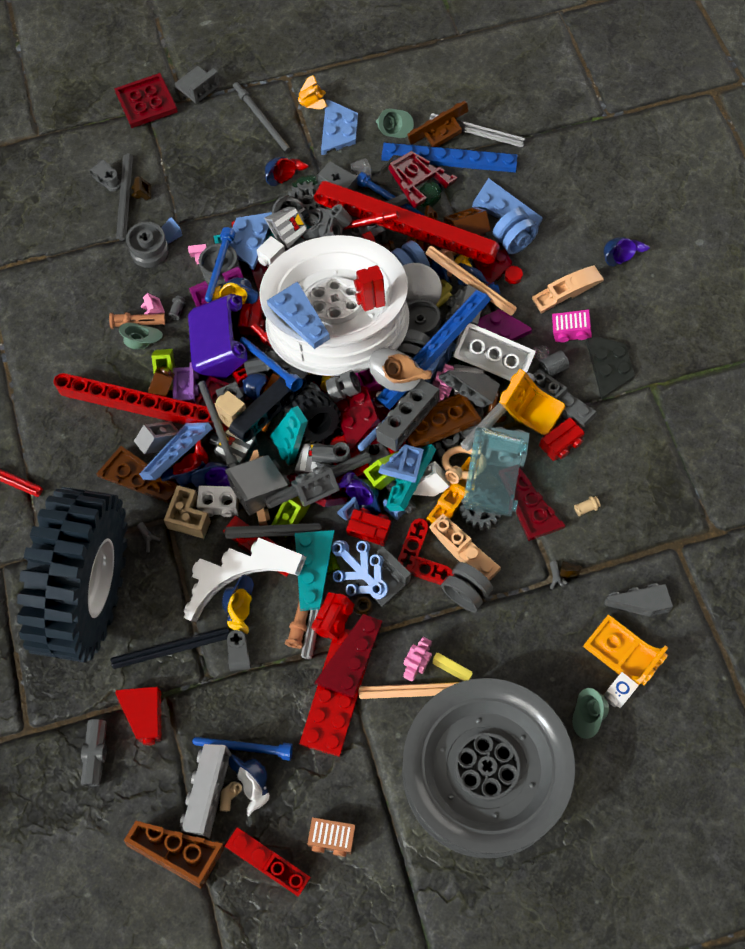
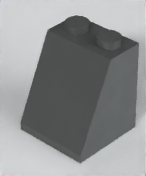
M269 455L225 470L230 487L249 516L267 506L265 498L288 488V485H290L285 474L281 475L279 472L280 467L276 460H271Z

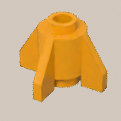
M312 75L305 81L299 92L298 100L306 108L324 109L327 107V104L321 98L324 97L326 92L321 90L319 85H315L317 81L314 75Z

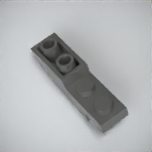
M539 369L533 374L535 376L534 383L538 388L565 404V409L561 414L563 418L568 419L571 417L576 423L586 427L597 416V411L568 393L566 386Z

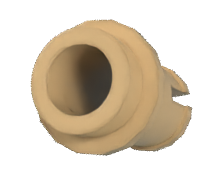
M590 496L588 500L574 505V509L579 517L592 510L597 511L601 507L596 496Z

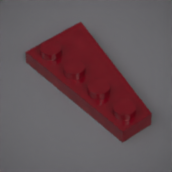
M518 465L499 471V476L528 541L565 528L566 525L562 520L558 519L554 510L546 504L542 495L534 489L532 483Z
M363 614L316 679L315 685L354 699L381 628L382 620Z

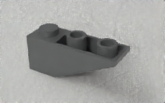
M449 370L438 377L447 386L454 388L460 395L467 397L476 406L481 408L494 402L500 386L499 383L486 374Z
M658 583L650 584L645 589L632 588L622 594L620 592H613L604 601L605 606L648 617L669 613L673 608L666 584L659 585Z

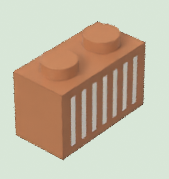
M312 817L307 845L312 847L313 852L324 853L325 850H331L333 855L346 857V853H352L356 826Z

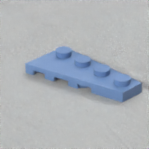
M186 423L139 475L143 480L158 479L163 472L212 430V426L209 423Z

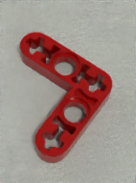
M415 519L410 525L398 561L403 565V562L407 559V554L411 555L410 564L405 567L411 575L441 585L444 580L441 579L439 574L447 572V576H453L452 570L448 566L419 557L428 533V524L423 519ZM422 525L423 530H420L418 537L415 536L416 527ZM415 541L419 547L416 550H410L407 544ZM422 565H428L431 571L428 574H423L419 568ZM434 568H436L437 571L435 573V577H432L434 573Z

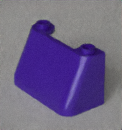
M229 294L195 307L189 312L191 364L197 373L225 380L248 360L245 346L233 340L231 311L237 312L242 308V296Z

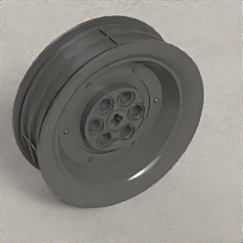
M492 678L466 680L436 694L415 717L408 731L403 751V786L414 816L426 832L437 842L466 856L487 859L501 858L521 852L532 846L560 819L568 805L574 786V751L561 719L537 694L506 680ZM484 741L488 744L489 749L481 751L477 743ZM498 750H506L509 757L501 759L498 756ZM469 755L472 758V763L468 765L462 763L461 756ZM483 763L491 765L490 772L482 770ZM502 772H511L513 779L511 781L504 780L501 775ZM465 777H473L476 780V785L472 787L467 786L464 782ZM488 784L494 785L496 794H487L485 786Z

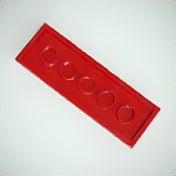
M344 629L338 640L332 639L323 670L351 630ZM367 665L354 699L317 686L299 743L300 746L340 757Z

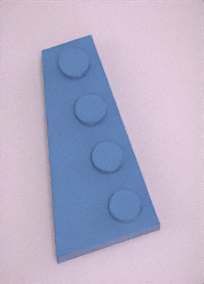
M489 178L473 201L472 207L484 209L487 211V214L499 219L511 210L521 208L538 227L542 222L540 215Z
M298 282L267 300V305L314 349L330 339L327 329Z

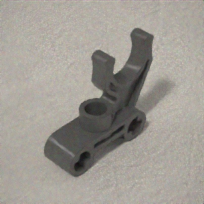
M341 204L335 205L331 210L321 207L308 210V213L314 214L319 219L302 236L307 240L316 238L319 235L320 237L342 235L343 229L351 223L352 217Z

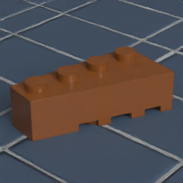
M135 821L124 839L125 844L129 848L202 889L224 851L223 843L166 830L162 827L140 821Z

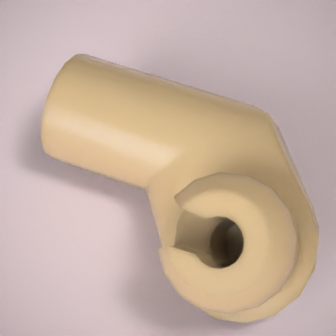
M231 782L222 789L220 794V811H230L231 800L242 791V785L239 782Z

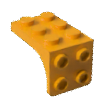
M521 369L512 376L510 385L507 390L502 392L499 401L517 422L544 436L553 429L565 409L563 402L538 388L529 375Z
M609 614L583 646L617 674L620 675L623 672L638 685H645L668 656L665 653L668 649L666 645L663 648H655L645 643Z

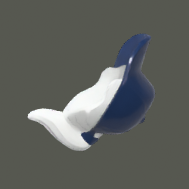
M231 754L228 763L237 773V778L242 782L245 795L251 800L247 807V816H250L254 810L259 809L269 800V793L265 787L267 773L265 767L258 760L250 759L243 762Z

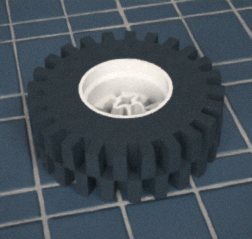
M61 487V489H55L53 496H48L45 500L46 509L41 508L37 515L39 527L33 526L30 532L33 544L32 548L26 547L23 557L28 560L27 569L20 572L19 581L24 582V589L18 593L17 604H21L23 607L17 615V622L22 624L19 636L20 639L25 640L23 647L29 650L30 654L86 663L87 660L94 658V653L99 652L101 641H105L107 625H111L113 621L112 608L117 606L119 598L117 596V589L122 587L123 583L120 573L126 563V558L122 557L123 552L127 548V539L123 538L127 531V522H124L126 511L125 508H122L123 502L121 499H118V495Z

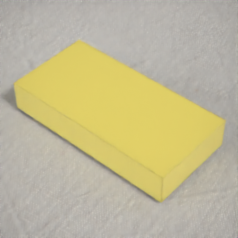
M436 653L433 658L432 664L462 681L471 680L473 673L469 669L440 653Z

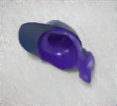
M625 237L614 238L607 242L604 247L605 261L609 266H616L630 260L636 251L644 252L649 250L650 247L637 240H630Z
M209 462L203 469L196 470L191 474V481L197 488L199 486H230L225 472L229 467L221 462Z
M352 471L347 472L342 477L340 483H337L338 487H346V494L351 498L355 497L357 499L359 508L367 509L373 515L378 516V514H381L377 502L380 494L379 490L373 486L369 479L359 478Z

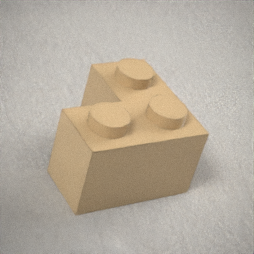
M177 485L164 522L170 530L204 539L211 521L208 513L195 510L198 500L196 490Z

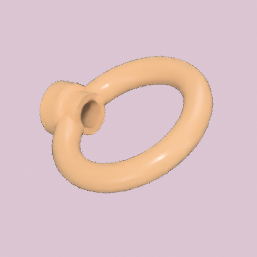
M462 445L448 449L442 456V466L446 471L445 477L447 481L457 484L460 479H473L482 475L486 471L488 463L487 458L480 450L472 447L469 451H466L461 447ZM458 453H468L479 460L480 466L473 471H462L458 466L452 467L449 459Z

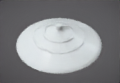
M421 263L403 265L408 281L407 304L416 299H426L436 305L442 293V284L437 273L429 266Z

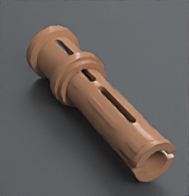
M125 312V314H109L111 329L120 327L124 323H136L139 325L166 324L165 313L131 315Z
M300 602L298 603L294 621L289 625V637L285 640V645L297 649L303 647L302 639L304 632L307 631L305 624L309 612L300 611Z

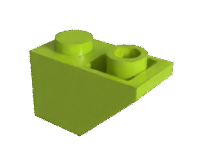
M393 454L378 459L363 471L373 486L379 490H382L396 479L395 477L379 473L380 466L382 464L385 465Z

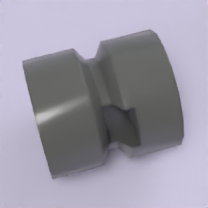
M353 370L340 374V377L334 376L326 380L328 394L334 402L346 399L347 395L351 397L361 392L359 379Z

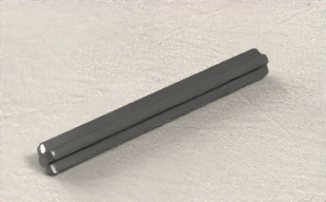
M319 523L226 527L225 537L233 539L295 536V533L316 532L322 529Z

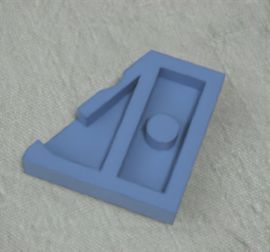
M404 445L399 449L398 453L390 457L385 465L382 464L380 466L379 473L415 483L424 449Z

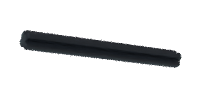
M228 627L115 656L110 659L113 669L223 641L227 639L230 631Z

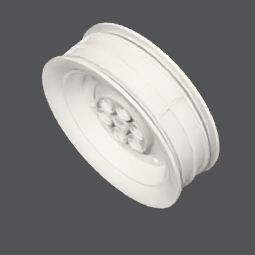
M336 235L314 238L297 244L275 259L265 272L260 285V303L266 316V332L270 345L285 362L308 373L340 376V374L349 370H353L354 373L370 368L369 359L371 354L375 350L384 347L397 350L403 342L409 327V308L406 302L408 281L405 270L397 257L389 250L367 239ZM377 265L384 277L386 304L383 307H374L372 310L365 311L361 304H357L355 294L358 293L354 286V280L357 279L356 272L357 270L368 269V267ZM296 282L301 286L330 336L328 341L315 349L267 305L268 299Z

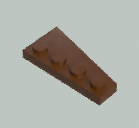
M122 446L117 449L96 473L99 478L166 503L172 500L177 484L171 480L162 481L161 476L156 480H143L139 474L148 464Z

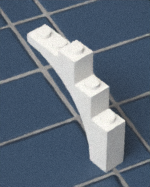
M258 538L257 542L255 541L251 547V556L229 548L223 554L222 566L199 559L192 569V577L199 581L192 589L193 596L191 601L184 608V618L197 622L204 607L211 598L225 585L244 574L280 571L299 576L306 557Z

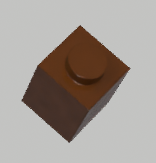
M157 367L148 392L166 397L175 373H172L169 368Z

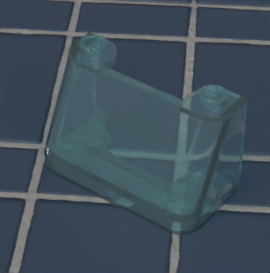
M476 427L463 500L465 509L511 517L512 512L517 511L518 500H514L520 460L522 454H526L528 445L527 442H524V438Z

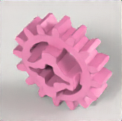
M448 364L444 365L441 372H436L432 385L439 388L438 402L442 401L444 397L448 398L452 387L447 386L438 378L439 375L449 370H454V367Z
M422 637L418 646L414 644L411 646L403 663L407 666L404 678L414 681L418 672L424 673L432 656V653L429 652L432 645L431 640Z

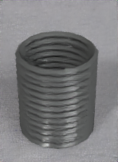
M558 351L540 360L539 367L540 370L552 377L568 369L569 361L564 352Z

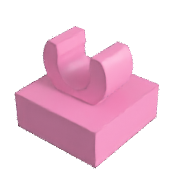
M206 244L188 246L189 254L191 257H195L197 264H199L200 254L207 248Z
M149 293L143 297L145 303L141 305V308L147 310L144 314L165 313L158 297Z

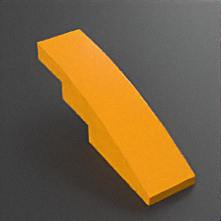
M468 457L461 469L462 471H473L480 466V462ZM479 477L460 479L457 484L449 482L450 487L438 499L437 505L427 516L426 521L432 524L442 514L451 520L460 507L461 500L465 499L466 493L471 491Z

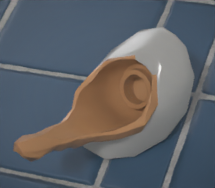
M385 347L377 349L371 354L369 359L371 374L380 385L389 390L408 391L414 389L421 379H431V370L421 369L411 357L398 350Z

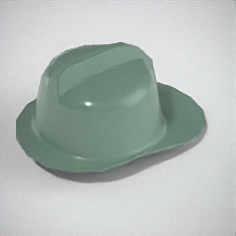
M385 109L376 120L382 134L389 137L405 138L414 127L412 116L403 110Z
M124 323L119 327V333L123 336L124 344L131 349H145L149 343H155L162 339L163 336L162 332L156 328L136 323Z
M592 688L583 689L579 693L572 723L573 729L581 738L589 739L594 737L601 726L602 720L607 717L609 705L605 695L599 694L598 691Z

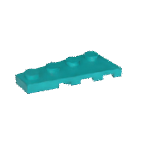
M298 406L290 409L270 435V438L279 450L280 457L288 465L295 463L308 422Z
M432 444L421 448L424 451L415 483L399 478L395 479L397 481L396 485L392 487L386 504L390 511H404L408 506L436 451Z
M334 530L295 533L296 552L306 557L298 576L300 611L320 610Z

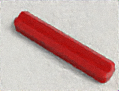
M0 469L1 482L36 497L41 495L43 491L41 486Z

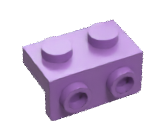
M191 362L190 367L173 368V373H175L173 378V399L195 403L196 396H199V385H196L199 373L194 371Z

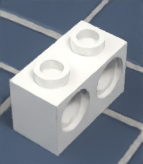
M199 486L197 509L208 513L209 517L213 515L232 517L233 515H238L239 499L230 486ZM207 500H213L209 505L204 504ZM227 500H231V501H232L231 504H229V505H224V502H225V501H227Z

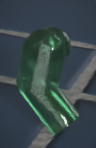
M314 175L302 176L294 181L292 186L297 187V183L303 185L304 181H306V184L313 182V185H316L318 181Z

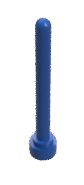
M361 172L358 175L357 184L360 187H368L388 200L396 197L373 183L366 173ZM407 203L400 206L401 208L425 216V214H423L422 212H420L419 210L415 209Z
M224 227L220 234L222 243L205 295L206 302L212 301L228 245L234 241L236 232L229 227Z
M240 338V343L285 379L286 386L289 389L297 391L301 388L303 380L298 375L289 374L247 338Z
M195 737L192 740L196 746H204V744L225 745L230 750L274 754L281 757L282 760L291 761L293 752L292 743L272 746Z

